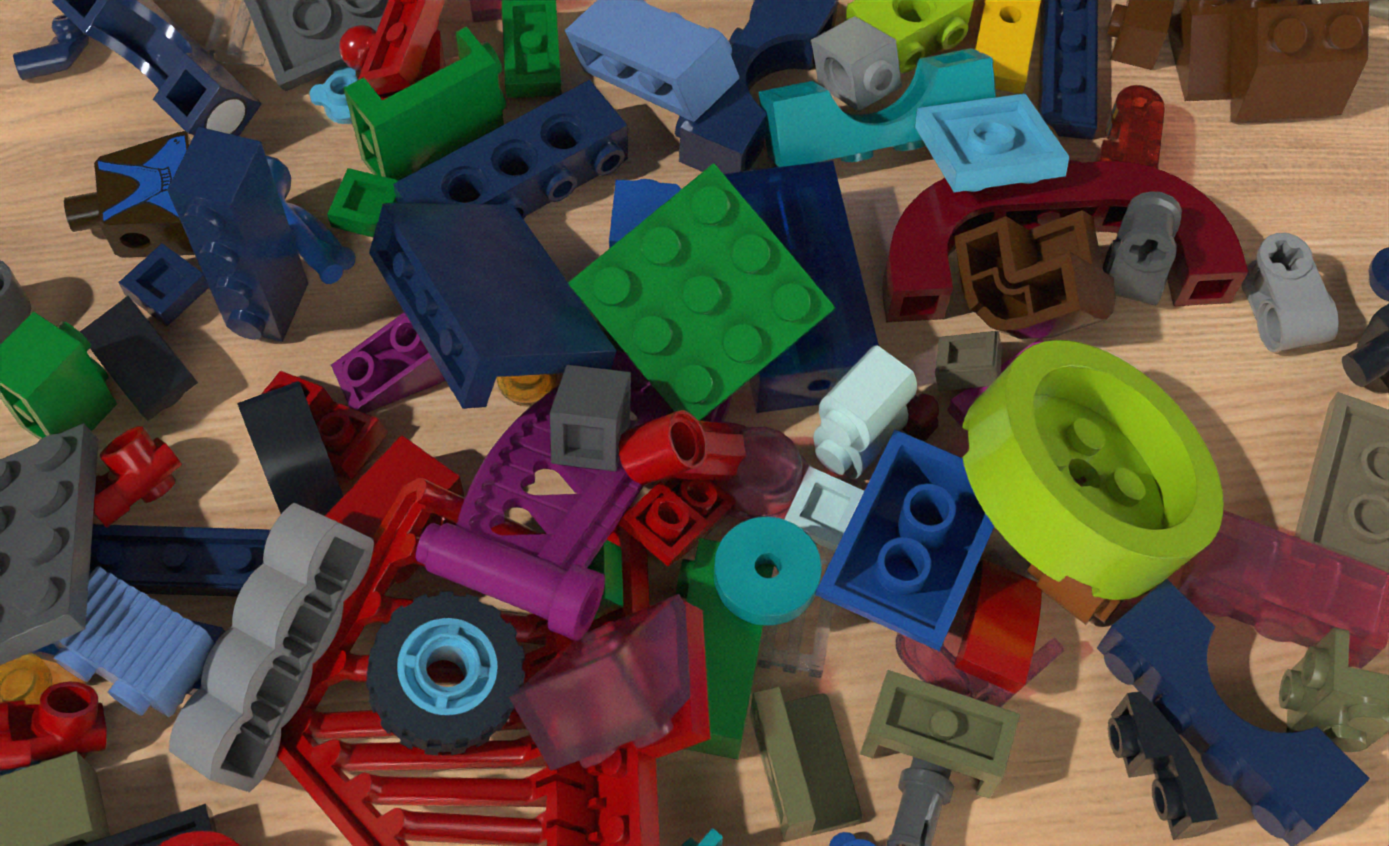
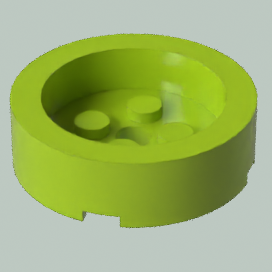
M1052 340L1035 344L1024 350L974 401L964 418L962 428L968 430L970 450L962 458L969 483L978 502L1005 540L1028 562L1057 582L1069 576L1091 586L1092 596L1103 599L1122 600L1139 597L1152 591L1206 548L1216 537L1220 529L1224 507L1221 481L1213 458L1199 432L1182 409L1155 382L1134 366L1107 351L1068 340ZM1084 476L1087 481L1080 486L1073 477L1080 479Z

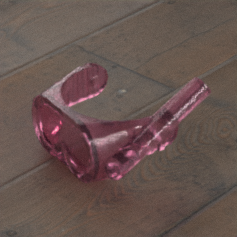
M900 633L897 634L895 643L898 656L923 682L998 707L1003 706L1015 695L1012 692L954 668L956 657L949 652L944 644H942L940 651H937ZM1055 637L1033 654L1026 684L1065 651L1064 647Z

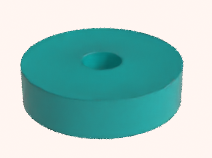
M757 517L746 520L732 528L718 546L714 564V584L717 594L729 611L747 622L765 626L789 622L805 612L816 596L822 571L820 554L811 537L792 522L776 517ZM761 564H771L777 568L779 574L773 578H765L757 573L756 567Z

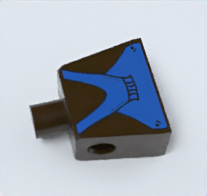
M186 131L177 132L100 156L94 162L97 192L64 198L65 214L71 231L77 232L101 227L114 254L122 258L147 257L161 243L179 256L195 255L167 191L191 143L189 134Z

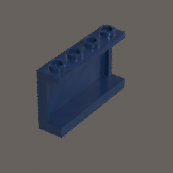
M382 204L369 254L463 409L486 407L496 377L564 373L567 365L612 369L617 352L579 297L569 287L563 274L514 205Z

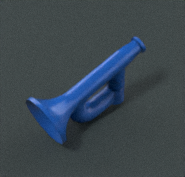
M266 156L298 253L319 274L322 282L325 284L337 282L341 278L343 270L353 267L356 259L354 251L349 247L342 246L328 227L313 214L295 204L286 202L285 199L291 189L292 180L289 169L278 158Z

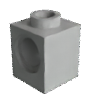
M854 16L811 40L818 84L856 111L864 109L902 87L896 39Z

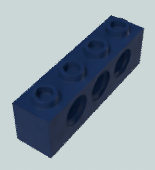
M589 79L394 183L397 203L514 205L524 220L528 214L546 204L565 199L575 188L593 178L614 172L622 162L628 160V125Z

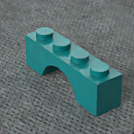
M972 48L919 59L914 77L904 94L889 107L871 114L856 115L843 112L834 101L830 92L814 81L759 91L760 106L767 112L765 129L767 156L782 170L786 169L791 174L815 171L820 168L821 161L840 158L842 162L864 161L874 156L873 150L892 146L897 151L923 148L926 145L915 128L917 108L996 97L992 57Z

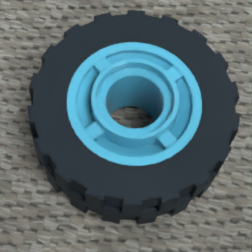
M442 591L439 595L427 597V594L416 597L410 605L406 607L401 605L391 613L390 621L386 625L382 624L376 634L373 648L370 650L367 668V688H369L370 694L369 703L373 713L377 712L380 716V725L388 734L392 732L400 739V744L411 750L412 747L425 750L424 754L438 756L439 752H451V755L465 753L466 748L474 745L478 748L488 742L494 732L501 730L519 699L525 678V671H522L525 656L523 647L517 643V632L511 623L507 624L501 618V612L493 605L489 607L478 601V597L466 594V597L453 595V591ZM436 661H451L462 670L464 680L453 687L439 686L430 679L426 669Z

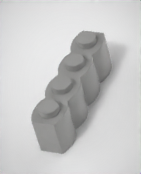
M296 503L291 504L284 510L268 535L264 548L263 564L250 575L237 597L233 610L232 626L219 637L206 659L202 671L201 689L191 696L176 718L170 736L169 752L209 780L251 792L262 781L277 755L281 740V728L294 716L307 694L312 677V664L324 654L338 631L343 613V601L356 590L367 572L372 558L374 539Z

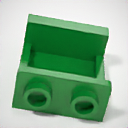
M467 27L456 32V40L460 60L384 100L379 97L364 77L344 87L360 156L372 174L401 180L504 125L502 110L507 105L505 97L499 88L498 74L502 72V65L494 48L487 41L480 43Z

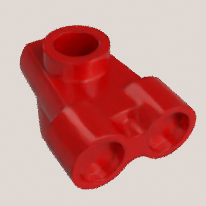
M142 426L134 427L122 433L100 453L99 457L109 468V471L102 476H96L93 515L107 528L131 510L129 507L140 498L144 503L157 500L174 486L176 479L172 473L182 466V463L164 441L158 437L152 439Z
M70 681L54 684L42 692L39 704H26V700L0 701V771L30 767V762L51 760L75 751L85 759L88 753L106 750L107 729L103 704L98 703L97 692L84 683Z

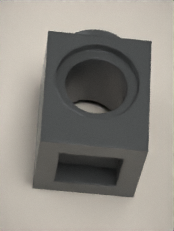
M573 365L566 366L550 410L551 464L616 472L620 459V437L626 429H629L631 372Z

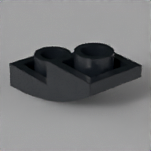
M126 296L80 331L90 342V349L147 421L163 409L177 403L185 392L198 383L178 355L160 336L129 296Z
M297 381L237 403L280 514L291 504L296 503L325 516L344 495L300 382Z
M1141 691L1127 693L1111 713L1112 717L1108 721V737L1114 755L1117 758H1123L1128 778L1155 775L1156 779L1152 783L1154 807L1159 818L1162 821H1168L1173 840L1200 836L1219 817L1196 762L1176 730L1159 709Z

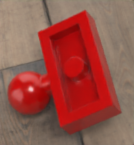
M388 0L377 31L369 26L357 25L349 28L342 35L339 51L343 61L352 69L361 71L358 80L364 77L378 95L403 90L413 85L422 72V63L431 38L438 28V19L445 0Z

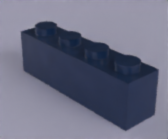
M198 127L167 191L226 327L235 334L247 339L257 340L265 337L283 342L309 283L261 141Z

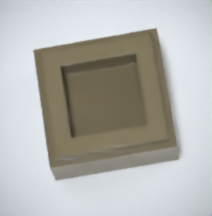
M999 331L939 337L935 370L938 390L947 391L990 386L1001 373L1002 344Z

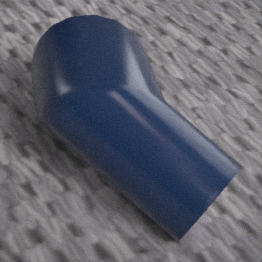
M65 14L56 16L52 21V30L56 36L48 45L13 53L14 63L21 80L69 69L89 44V36L84 34Z

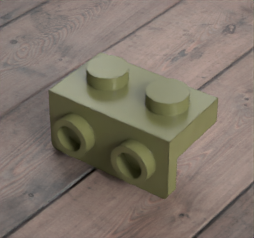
M1333 627L1315 646L1308 648L1305 656L1292 669L1285 671L1280 684L1279 704L1281 708L1287 709L1286 733L1318 727L1343 752H1359L1367 749L1389 731V675L1348 667L1349 630Z

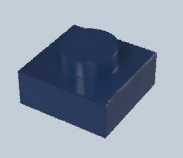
M163 243L118 282L126 296H129L133 302L165 326L173 322L209 288L206 278L201 271Z

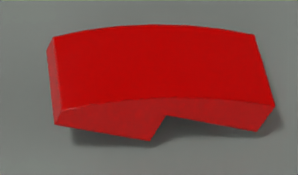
M279 371L262 394L299 381L334 472L349 480H353L388 434L383 424L376 417L334 402L323 386Z
M669 479L665 484L660 481L621 517L618 525L669 567L698 544L699 538L704 539L728 516L736 501L712 481Z
M985 559L978 563L962 616L963 619L967 620V625L954 668L1014 694L1025 686L1036 643L1041 612L1042 590L1036 586L1038 582Z

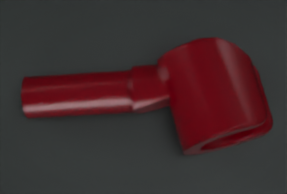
M922 393L918 396L915 394L906 405L908 422L902 430L907 435L924 442L939 426L937 418L939 415V404L929 394Z

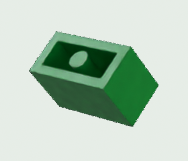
M33 311L0 344V399L18 424L39 440L51 434H60L83 423L92 432L117 405L116 400L105 383L109 379V375L100 364L88 355L87 351L91 348V344L81 332L65 321H61L55 326Z

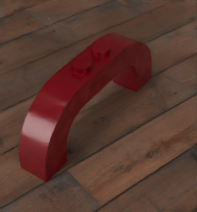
M1069 160L1066 176L1044 179L1036 183L995 186L976 192H953L946 178H943L923 190L904 210L893 232L883 276L882 293L886 323L944 319L953 291L948 256L956 249L954 236L1003 217H1008L1030 230L1081 210L1093 216L1096 232L1118 233L1131 200L1141 193L1150 191L1163 192L1172 196L1179 202L1182 209L1180 226L1174 237L1177 244L1175 260L1167 278L1173 306L1231 303L1248 274V268L1241 244L1230 222L1207 196L1191 184L1165 171L1137 163L1121 161L1080 162Z

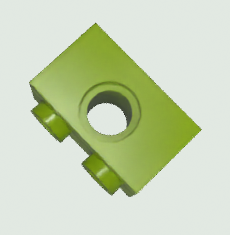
M854 0L847 5L845 21L856 16L896 39L900 72L908 73L917 67L919 59L926 58L943 48L946 50L951 49L962 41L968 32V23L974 0Z

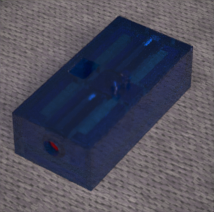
M825 161L724 174L836 307L831 314L750 380L756 413L819 405L829 391L870 348L876 345L879 346L834 162Z

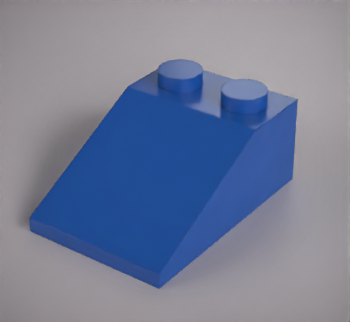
M894 429L815 595L940 651L994 528L993 523L984 512L969 483L963 458Z

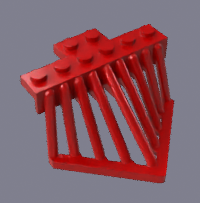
M417 478L404 485L372 538L374 539L373 553L364 578L356 590L343 601L342 618L333 641L324 654L312 664L311 682L301 706L294 716L281 728V740L276 756L352 846H409L406 841L496 846H660L656 759L710 739L703 610L685 601L650 616L647 548L618 524L607 540L622 548L623 607L594 619L580 640L575 641L549 630L548 620L535 614L525 616L501 612V618L507 624L511 623L516 630L517 642L546 646L525 654V660L522 664V671H525L523 686H542V688L519 697L507 722L500 731L542 730L516 740H489L478 748L476 745L468 747L465 753L451 755V752H439L438 756L424 754L425 750L412 747L411 750L400 744V742L347 743L338 740L396 736L392 732L388 734L380 725V716L377 712L373 713L372 710L320 712L315 710L330 686L343 680L367 682L369 655L353 654L350 651L365 625L378 621L387 624L391 619V613L401 605L406 607L413 603V600L384 595L400 567L409 564L426 567L425 564L417 562L416 549L420 540L418 536L431 514L434 513L454 523L458 522L465 498L424 478ZM507 517L504 518V523L491 528L494 533L503 536L542 534ZM436 661L426 669L428 676L436 684H460L464 680L462 670L451 661ZM314 738H316V739H324V740H326V739H331V740H329V741H327V742H324V743H322V744L319 745V744L314 740ZM546 767L524 779L377 776L368 772H362L350 780L343 772ZM373 805L546 807V810L534 819L408 811L399 807L393 808L382 815Z

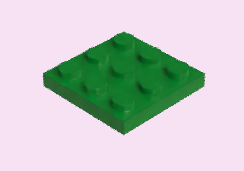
M715 163L705 169L568 282L569 287L673 412L684 410L691 413L698 421L703 420L836 308Z

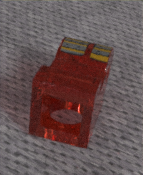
M1131 85L1118 93L1105 127V134L1108 140L1103 139L1095 162L1121 161L1158 169L1165 112L1164 101L1160 94L1152 88L1143 85Z

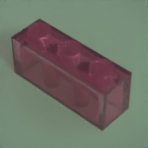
M1223 510L1221 526L1216 537L1206 548L1185 563L1177 589L1202 613L1215 617L1228 616L1253 626L1260 635L1270 640L1279 642L1291 641L1309 648L1310 646H1315L1333 627L1349 630L1348 667L1355 666L1362 669L1386 647L1388 642L1389 573L1226 510Z

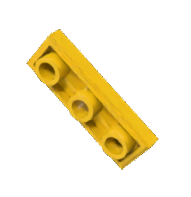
M1041 0L984 1L975 50L992 57L995 90L1023 94Z

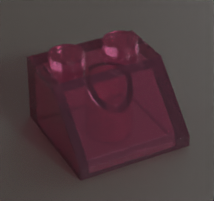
M677 594L589 631L578 641L572 640L509 697L551 771L579 761L583 768L593 766L612 755L619 748V745L633 741L636 748H642L658 741L673 729L674 725L670 719L691 697L686 606L683 600Z

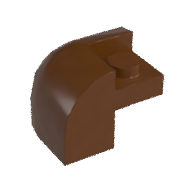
M1083 210L1030 230L1008 217H1003L954 236L962 291L969 310L976 313L990 328L1018 339L1053 338L1107 320L1114 311L1116 298L1114 277L1103 271L1094 218Z

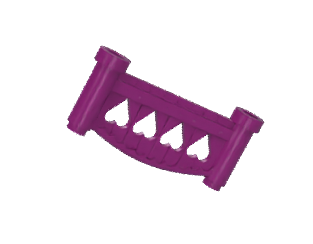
M616 349L617 352L611 370L631 372L629 428L674 413L628 356ZM558 385L522 413L494 444L471 483L456 525L445 523L441 526L431 523L427 526L416 549V560L425 564L426 570L430 573L548 620L549 630L578 641L585 635L597 613L605 586L604 575L587 567L644 485L636 483L627 475L620 459L616 472L551 464L550 410L559 388ZM732 396L701 421L724 423ZM550 469L559 473L576 494L531 495L523 491L522 488L535 483L536 471ZM517 507L527 510L547 534L503 536L494 533L491 528L504 523V511Z

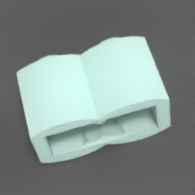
M876 345L870 348L821 400L819 404L821 425L815 430L813 440L816 456L828 470L837 475L845 474L850 479L858 478L886 448L894 429L901 431L908 422L906 405L915 396L917 391V381L914 372L880 346Z

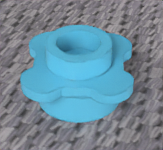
M349 66L338 67L325 83L316 84L310 90L311 102L314 105H323L327 117L333 122L352 124L344 87L358 80L355 69Z

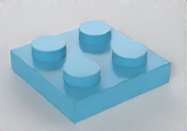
M1026 94L917 108L915 128L953 192H976L989 187L1016 183L1031 184L1044 179L1066 176L1069 155Z

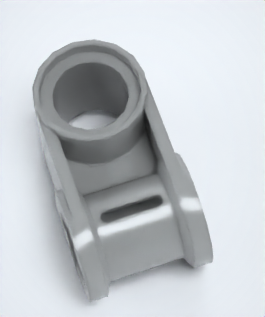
M1275 233L1268 236L1259 246L1257 260L1252 261L1247 266L1248 274L1241 284L1256 318L1258 331L1264 346L1271 352H1279L1332 341L1338 333V312L1335 302L1324 286L1310 248L1298 236L1289 233Z

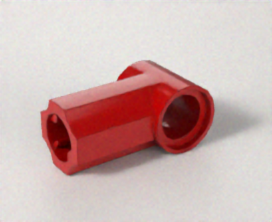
M684 410L626 429L619 441V457L624 470L633 481L642 485L664 478L708 481L727 480L737 476L738 466L746 457L743 435L733 432L727 423L698 421L691 413Z

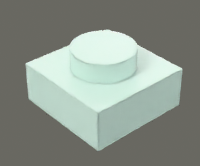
M809 466L784 520L799 526L815 543L836 551L864 490Z

